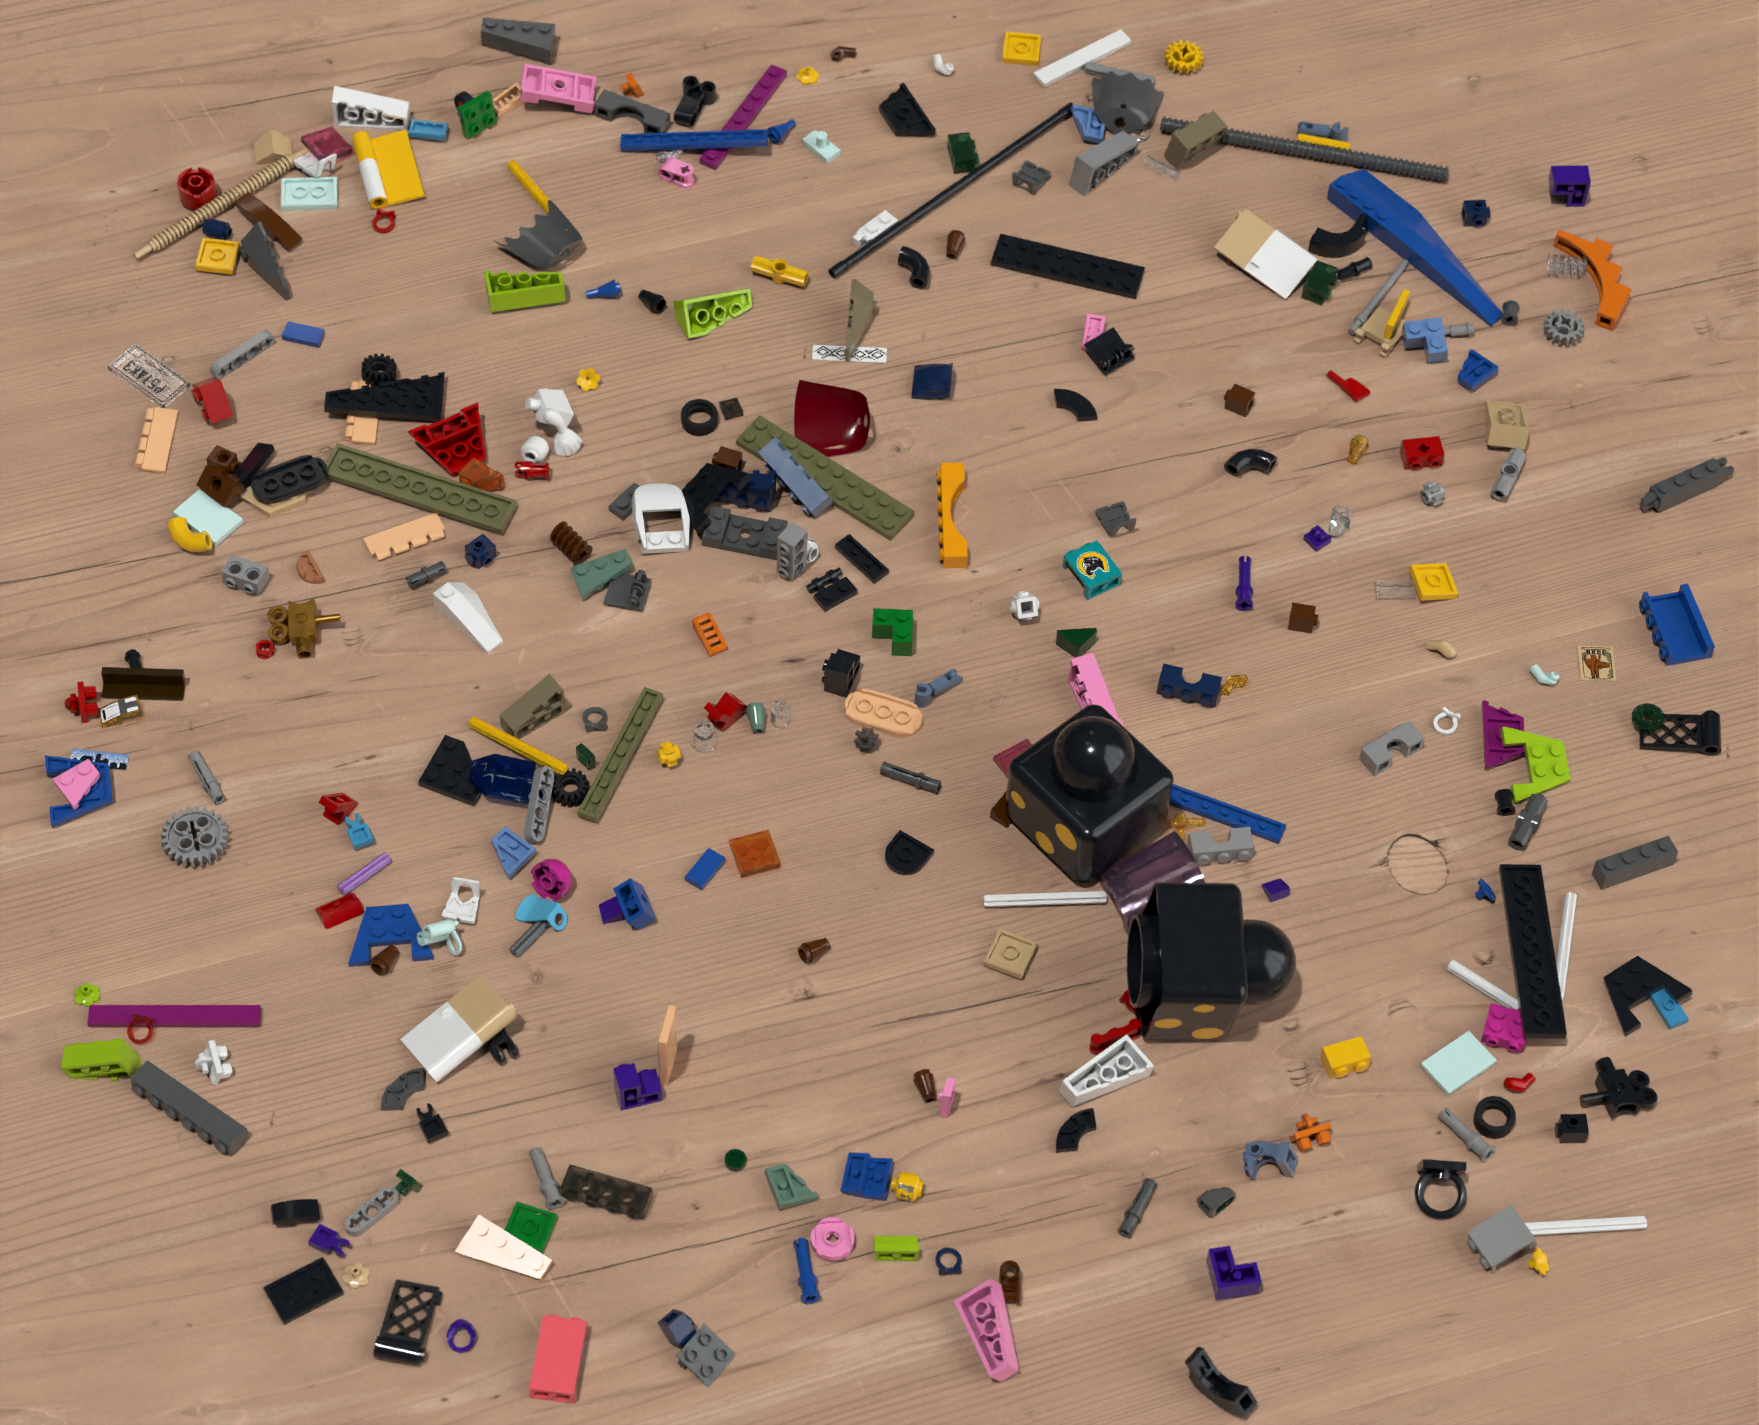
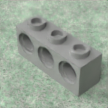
M793 522L777 537V573L782 578H787L791 582L807 567L808 532Z

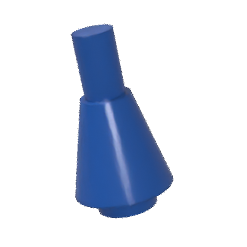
M791 119L787 123L769 127V140L776 144L780 143L789 129L796 125L795 120Z
M614 279L598 287V289L586 291L587 299L597 296L619 298L618 294L621 293L620 283H616Z

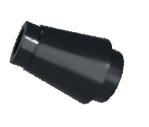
M645 289L640 291L638 298L652 312L660 313L666 306V300L662 295Z

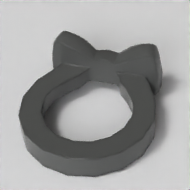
M591 707L583 712L582 718L587 732L593 729L606 730L607 714L604 709ZM591 713H599L602 715V719L598 723H592L587 719V716Z

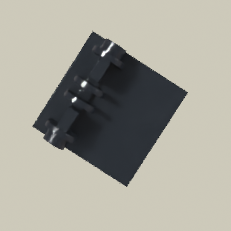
M1114 327L1084 344L1104 375L1109 374L1135 358L1132 354L1134 351L1133 345L1125 344Z

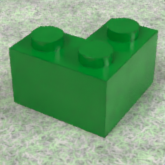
M873 608L872 638L892 639L891 656H911L913 610Z

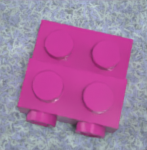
M1490 1003L1481 1042L1492 1047L1497 1046L1507 1049L1510 1052L1522 1053L1526 1038H1523L1519 1010Z

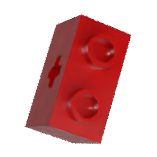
M1440 436L1404 439L1401 442L1399 451L1404 470L1442 466L1445 455Z

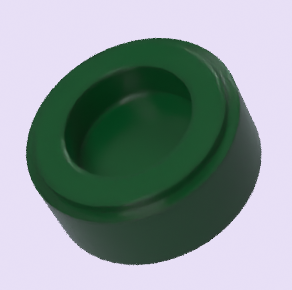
M732 1149L726 1153L725 1166L728 1170L737 1172L745 1167L746 1155L743 1151Z

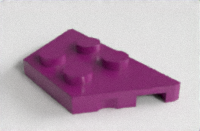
M1483 700L1481 706L1485 769L1524 756L1523 745L1503 747L1500 732L1502 727L1524 731V717L1512 714L1502 707L1499 709L1488 705V701Z

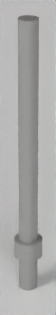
M1403 259L1363 312L1356 316L1354 323L1348 330L1349 334L1354 335L1355 331L1365 324L1367 317L1409 265L1408 260Z

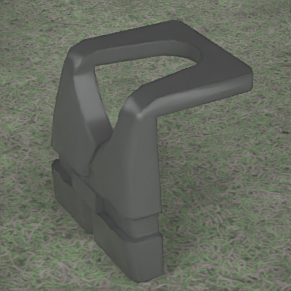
M1026 160L1018 173H1012V184L1018 186L1025 182L1029 192L1035 194L1042 187L1044 181H1047L1050 177L1051 172L1042 167H1037L1036 164Z
M1123 501L1112 504L1111 507L1105 506L1096 509L1095 514L1098 520H1101V525L1110 537L1116 535L1122 526L1129 531L1135 527L1136 518L1130 519L1129 513L1126 511L1127 507Z

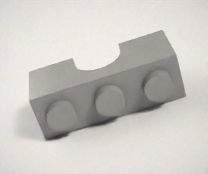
M1410 721L1405 724H1399L1388 734L1384 733L1374 742L1366 743L1361 749L1359 760L1373 776H1376L1390 768L1393 757L1389 752L1390 750L1399 751L1407 758L1422 749L1424 737Z
M1250 827L1229 829L1228 842L1223 844L1214 842L1210 836V831L1192 832L1188 836L1187 845L1191 864L1205 865L1212 862L1245 861L1253 857L1254 843Z

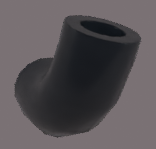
M902 246L898 257V264L907 266L911 270L909 282L913 287L917 289L926 288L930 277V268L927 260L918 251Z
M1246 449L1231 456L1225 462L1224 467L1229 474L1236 477L1240 476L1248 468H1258L1269 473L1275 466L1278 457L1261 449Z

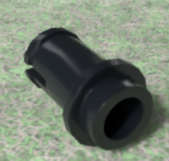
M131 649L125 653L124 659L128 662L130 668H143L140 661L141 655L137 650Z

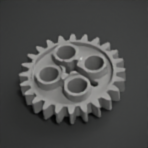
M198 806L193 811H191L190 807H187V812L184 813L180 809V815L172 814L173 820H166L167 826H162L163 833L160 834L161 844L164 848V853L168 854L170 860L174 858L176 864L182 861L183 867L188 863H191L192 868H194L195 863H199L200 867H203V861L211 864L210 858L218 860L217 853L224 854L223 848H227V841L229 840L228 826H226L225 819H221V814L215 815L213 809L208 813L207 807H204L202 811H199ZM191 822H193L195 825L196 835L200 848L199 851H196L194 839L190 826Z

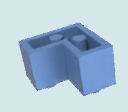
M1441 317L1403 322L1401 334L1405 349L1423 347L1427 363L1446 361L1448 349Z

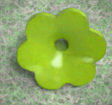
M84 983L74 991L75 1002L78 1005L89 1007V1005H93L94 1002L100 1000L99 988L96 985L91 986L89 983Z

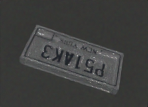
M136 343L108 365V370L161 408L168 406L190 387L188 380Z

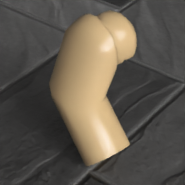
M1429 640L1427 642L1428 650H1438L1447 658L1455 657L1457 654L1456 648L1447 640Z

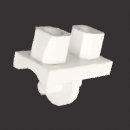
M212 1040L208 1041V1048L203 1053L198 1054L199 1058L194 1062V1066L197 1070H202L203 1074L209 1073L211 1084L218 1085L220 1079L231 1076L232 1067L230 1063H220V1060H226L227 1058L226 1046H216L215 1041Z

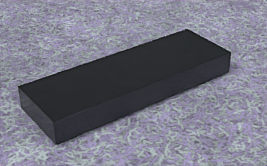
M257 443L233 473L245 487L275 450L273 445Z
M850 534L835 544V549L874 584L889 574V569Z

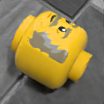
M901 1171L897 1178L893 1177L891 1190L895 1191L897 1199L914 1202L917 1197L921 1198L924 1180H920L919 1174Z

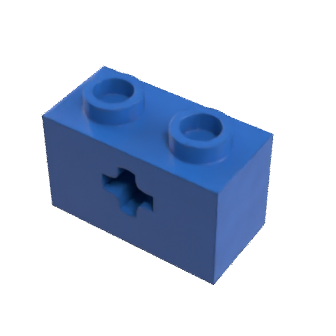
M630 878L613 888L628 924L640 930L656 920L642 884Z

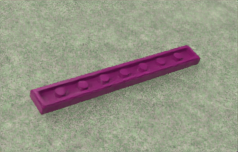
M89 1005L87 1024L88 1027H260L261 1005Z

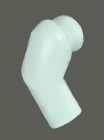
M1537 664L1530 668V672L1539 683L1554 685L1559 680V674L1555 671L1546 674Z

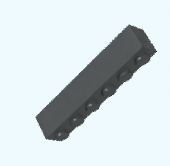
M148 1060L130 1078L131 1089L137 1096H144L153 1107H160L164 1110L169 1118L173 1120L176 1118L184 1128L198 1133V1136L203 1141H209L214 1144L220 1153H227L232 1157L248 1140L247 1128Z

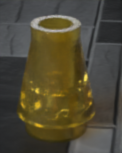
M1355 435L1351 439L1347 457L1349 463L1357 464L1368 449L1369 440L1366 437Z

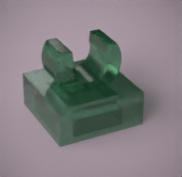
M402 1169L395 1175L402 1180L395 1189L404 1196L410 1192L411 1188L419 1192L423 1186Z

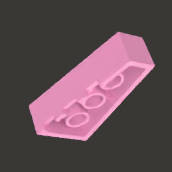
M1094 653L1072 658L1070 661L1068 683L1081 710L1091 704L1100 705L1123 725L1121 718H1118Z
M990 1278L955 1300L954 1303L989 1376L1002 1382L1018 1372L1019 1368L1002 1286Z

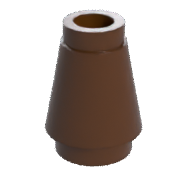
M952 230L947 235L946 256L950 259L957 258L965 242V235L959 230Z
M826 938L802 943L798 948L799 957L805 963L812 962L830 949V943Z
M389 945L371 959L370 967L376 974L383 975L388 973L399 954L397 947Z
M923 1069L914 1073L913 1082L924 1102L928 1103L936 1100L933 1073H930L929 1069Z

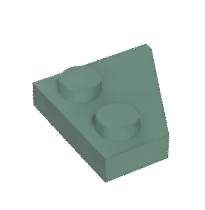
M787 1164L765 1169L764 1173L778 1209L818 1201V1193L816 1191L812 1192L807 1188L805 1181L800 1176L795 1175Z

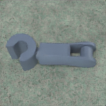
M1302 121L1298 123L1297 135L1301 133L1328 139L1330 136L1333 140L1347 142L1348 127L1340 129V122L1334 123L1330 128V125Z
M951 669L928 684H917L914 704L919 708L927 707L931 702V696H936L948 688L959 685L963 677L961 675L958 676L955 669Z

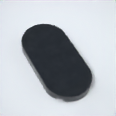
M312 455L294 458L257 473L251 483L252 493L262 503H279L320 487L327 479V466L322 459L314 458Z

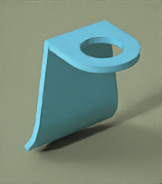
M534 894L527 896L522 901L515 916V919L521 922L547 920L554 930H562L567 924V914L558 902L542 899ZM558 913L562 915V923L560 925L555 923V916Z

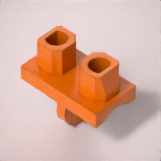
M1307 1113L1301 1115V1122L1296 1123L1297 1129L1304 1128L1305 1130L1289 1136L1291 1143L1295 1142L1299 1151L1302 1152L1312 1148L1310 1136L1315 1135L1318 1146L1330 1142L1329 1129L1332 1128L1330 1121L1313 1127V1124L1318 1123L1317 1117L1310 1118Z

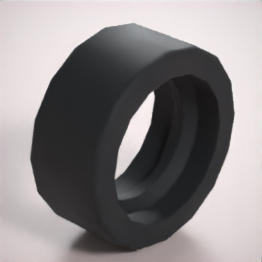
M694 399L683 406L681 423L687 433L694 436H705L712 433L717 427L718 412L713 403L704 399ZM694 412H704L711 418L705 423H694L688 419V416Z
M1489 1096L1479 1101L1476 1106L1473 1123L1481 1135L1492 1139L1503 1138L1512 1130L1516 1113L1508 1100L1498 1096ZM1486 1109H1498L1505 1114L1507 1122L1502 1126H1492L1483 1120L1482 1113Z

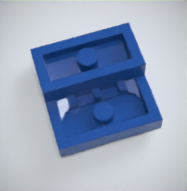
M848 1153L841 1192L855 1197L886 1201L894 1166L893 1159L871 1158L869 1153Z

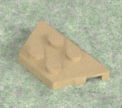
M250 486L243 490L239 500L244 499L250 503L252 508L260 510L262 514L271 518L306 504V492L279 503L266 504L254 497Z

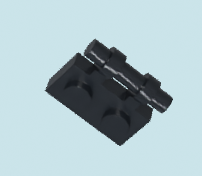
M839 567L835 570L827 571L826 575L820 578H814L811 580V583L806 585L808 592L817 591L814 594V600L824 612L857 595L858 589L847 577L839 580L838 576L843 574ZM830 581L832 584L825 588L823 585Z

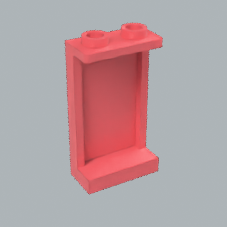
M543 1315L529 1386L530 1398L575 1403L576 1384L585 1334H587L588 1330L587 1321L577 1317L568 1319L561 1318L558 1315Z

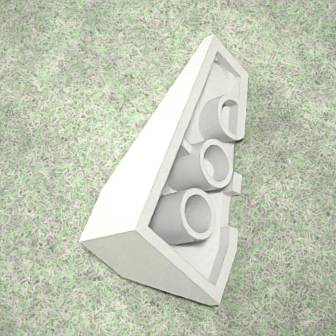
M447 582L433 593L434 607L487 654L503 643L480 598L465 583Z

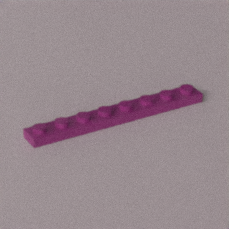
M771 64L721 131L746 130L786 78L787 71ZM733 147L707 148L700 157L699 164L716 170Z

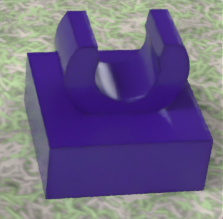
M1319 525L1312 528L1303 538L1316 552L1330 544L1332 539Z

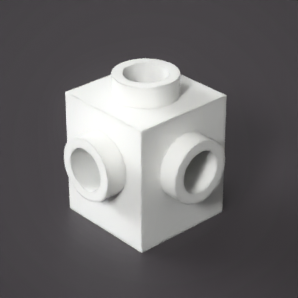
M1019 591L1017 595L1012 596L1010 611L1018 619L1030 620L1032 617L1038 616L1039 600L1035 595L1029 593V591ZM1022 602H1026L1024 607H1021Z

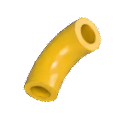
M176 517L167 521L171 538L181 549L190 552H205L212 549V540L207 531L200 533L192 532L188 527L187 519L184 517Z

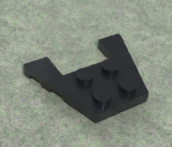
M706 463L681 490L693 528L701 534L712 522L702 512L729 483H732L740 491L752 477L743 471Z
M1639 956L1634 957L1603 977L1605 987L1625 1037L1641 1027L1640 1021L1630 1009L1651 995L1664 989L1675 1000L1676 1004L1692 995L1691 988Z

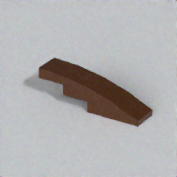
M247 192L234 202V205L253 225L261 221L267 235L273 241L277 240L287 252L302 241V237L285 220L251 193Z

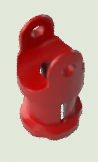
M518 461L514 464V467L518 469L515 471V476L518 478L532 479L533 477L545 478V480L549 479V463L533 464L531 461Z

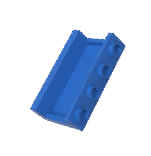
M1688 584L1680 585L1678 592L1650 597L1648 592H1643L1642 598L1639 600V608L1645 614L1646 625L1652 631L1653 641L1657 643L1659 656L1664 660L1666 666L1711 658L1715 646Z

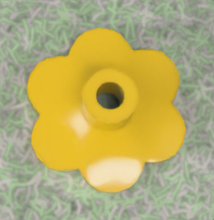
M812 67L801 68L796 75V79L801 81L803 85L815 84L819 78V73Z
M593 368L581 369L579 371L576 383L581 386L583 391L594 390L598 387L597 382L600 380V375L595 373Z
M1536 1248L1535 1252L1532 1253L1533 1259L1528 1261L1530 1269L1535 1268L1543 1276L1549 1271L1548 1259L1541 1248Z

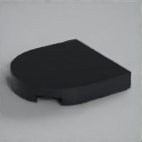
M899 830L886 847L885 862L889 869L897 874L912 875L919 872L934 854V849Z

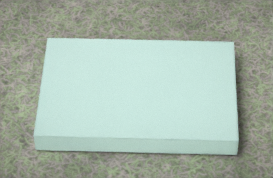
M337 177L281 178V211L338 209Z
M202 489L196 491L173 511V516L186 518L188 527L196 533L207 531L211 537L212 545L215 547L243 524V519L226 506L221 505Z
M1467 1031L1423 1061L1420 1067L1449 1097L1494 1066L1497 1060L1470 1031Z

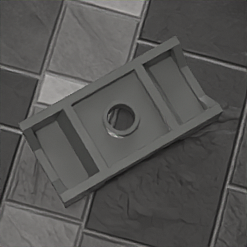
M711 506L708 518L712 522L704 529L702 546L777 560V537L786 529L788 521L769 517L767 522L732 515L730 509ZM743 533H747L750 536L748 538H743L740 535Z

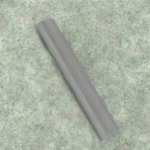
M1086 62L1084 68L1085 73L1103 77L1110 71H1113L1118 76L1131 72ZM1131 72L1139 80L1151 79L1154 85L1155 77Z

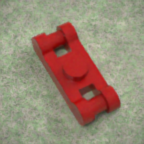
M1134 1018L1129 1021L1128 1025L1112 1028L1103 1035L1099 1033L1093 1034L1090 1040L1089 1051L1094 1055H1098L1126 1034L1132 1041L1138 1039L1141 1021Z

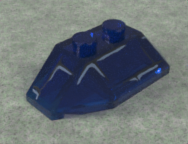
M492 754L473 760L469 780L487 797L527 805L529 804L534 772L540 766L532 761ZM539 790V797H540V799L543 798V794H542V791H541V790Z

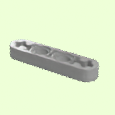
M268 330L261 331L213 363L210 368L211 374L218 379L226 377L271 347L275 337Z
M549 766L539 767L534 772L524 827V837L529 843L539 842L544 838L554 782V772ZM539 790H541L543 794L542 800L539 797ZM536 809L539 811L540 814L539 819L535 815Z

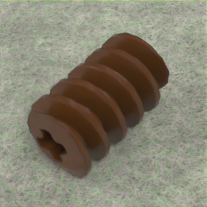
M566 521L560 522L551 532L550 541L573 563H581L591 555L592 546L588 545L586 540L583 541V538L578 536V533L573 531V528L568 526Z

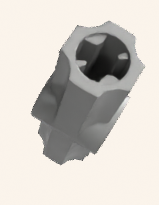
M1522 449L1510 450L1490 492L1494 499L1498 501L1506 500L1512 486L1515 484L1517 475L1527 456Z

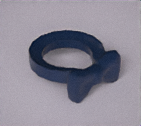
M943 1248L936 1254L935 1263L939 1268L938 1273L940 1276L961 1274L962 1258L957 1250ZM951 1253L957 1258L953 1268H946L940 1262V1257L943 1254Z

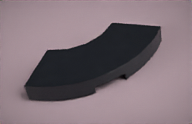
M1054 389L1056 408H1064L1071 411L1078 421L1097 420V412L1087 398L1071 390Z
M1093 1108L1081 1110L1073 1114L1061 1126L1056 1139V1153L1077 1151L1078 1142L1081 1137L1088 1132L1096 1130Z

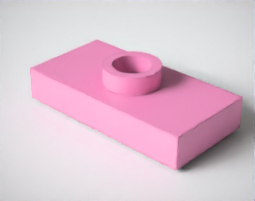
M1087 313L1081 350L1087 351L1084 344L1103 334L1105 316Z
M947 1077L944 1090L941 1089L938 1102L941 1103V1117H949L954 1100L955 1079Z

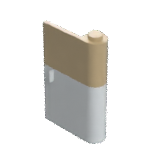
M1248 208L1245 210L1241 209L1235 217L1236 221L1214 246V249L1286 300L1305 275H1309L1313 271L1319 259Z
M479 975L400 1040L437 1083L517 1018L515 1013L518 1011L511 1002L506 1004L488 982Z

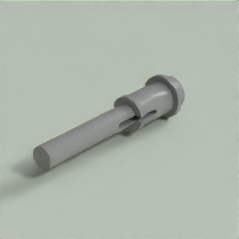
M1469 322L1443 328L1444 334L1450 335V337L1464 335L1470 337V335H1474L1473 323L1470 324Z

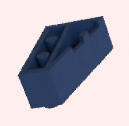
M753 470V473H747L752 478L740 491L732 483H729L714 499L721 503H730L739 507L770 512L776 495V471H770V474H760L759 470Z

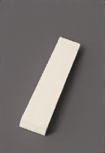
M1120 29L1034 72L1033 77L1045 88L1085 68L1086 62L1095 63L1131 45L1132 40Z

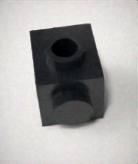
M1561 1114L1558 1122L1555 1123V1135H1559V1142H1586L1589 1134L1586 1114Z

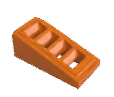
M710 612L692 619V628L710 657L728 650ZM719 642L718 645L710 647V645Z

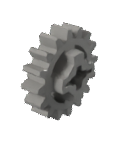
M1560 309L1559 313L1554 310L1553 314H1548L1547 319H1545L1543 331L1547 332V338L1552 337L1551 342L1558 341V345L1565 343L1566 346L1571 342L1575 345L1576 340L1581 341V337L1584 335L1585 323L1582 322V317L1577 318V313L1571 314L1569 309L1567 312Z

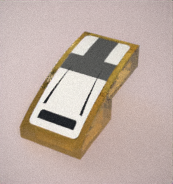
M137 695L119 699L98 710L102 728L121 725L122 719L142 715Z

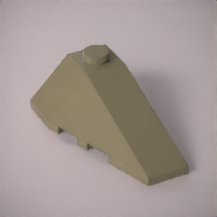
M852 279L845 362H849L872 321L873 312L877 311V301H874V293L856 279Z

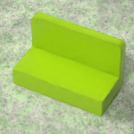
M874 1236V1261L918 1262L919 1244L917 1236Z

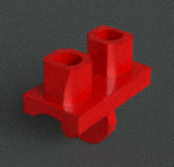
M83 681L77 682L78 697L74 693L70 694V697L65 700L64 705L65 708L71 710V713H77V709H79L82 723H88V717L99 715L97 702L87 703V700L97 699L96 686L85 687Z

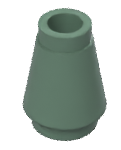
M760 702L750 703L746 709L752 733L754 734L764 732L766 708Z

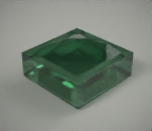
M582 743L576 747L577 760L588 770H592L595 768V755Z

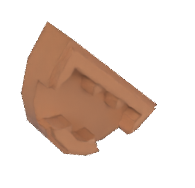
M309 550L302 553L296 565L301 579L311 584L325 583L324 577Z

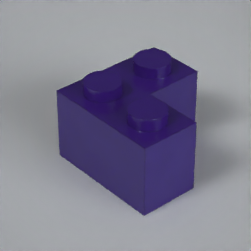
M1551 166L1548 177L1551 195H1564L1566 207H1585L1591 184L1588 166Z
M634 1063L621 1064L613 1068L614 1090L621 1111L662 1101V1088L656 1069H645L637 1073Z
M1230 1246L1208 1249L1206 1263L1216 1300L1259 1294L1262 1281L1257 1262L1235 1265Z

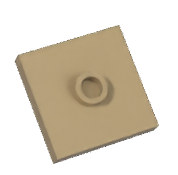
M999 928L983 960V965L1022 979L1038 943Z

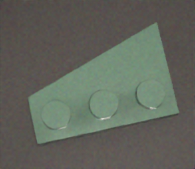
M623 549L570 568L581 598L584 601L588 598V594L594 590L599 591L603 588V584L609 580L617 579L632 569L633 564L627 549Z

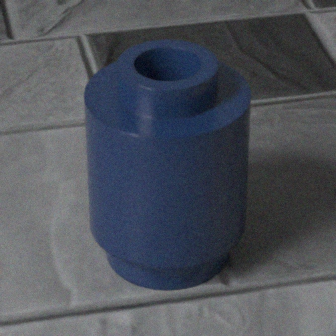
M207 219L203 224L202 232L210 238L227 240L232 234V228L227 222Z

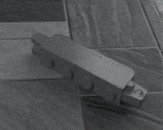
M1725 457L1717 460L1712 458L1650 486L1649 492L1641 498L1639 506L1643 511L1655 507L1661 513L1716 488L1721 484L1722 479L1733 474L1735 470L1732 466L1722 468L1727 463Z

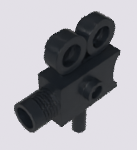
M1610 1057L1601 1058L1595 1063L1598 1070L1595 1084L1599 1092L1580 1095L1581 1103L1603 1100L1611 1118L1620 1113L1636 1115L1639 1107L1651 1109L1655 1106L1658 1099L1657 1093L1648 1087L1650 1079L1645 1072L1634 1070L1627 1076L1625 1069L1616 1070Z

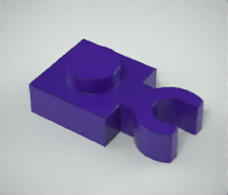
M322 1224L318 1225L308 1241L310 1246L326 1254L331 1249L334 1250L335 1254L341 1258L345 1255L344 1251L339 1248L342 1246L350 1248V1242L347 1239H338V1232Z

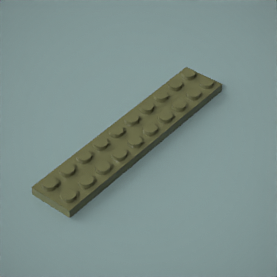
M760 415L736 439V445L765 462L758 452L776 437L783 447L792 454L797 463L806 470L809 476L829 496L833 502L832 505L890 541L914 516V510Z
M339 443L336 444L326 462L328 479L499 534L503 533L517 506V500Z

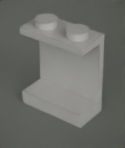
M1509 1205L1467 1232L1468 1246L1473 1252H1478L1481 1256L1479 1261L1485 1269L1489 1268L1493 1274L1497 1272L1496 1265L1526 1246L1529 1251L1537 1246L1536 1238L1512 1205Z

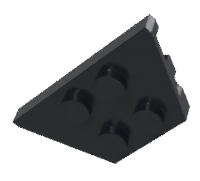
M904 82L899 85V89L895 93L892 92L888 99L879 105L880 113L895 135H936V129Z

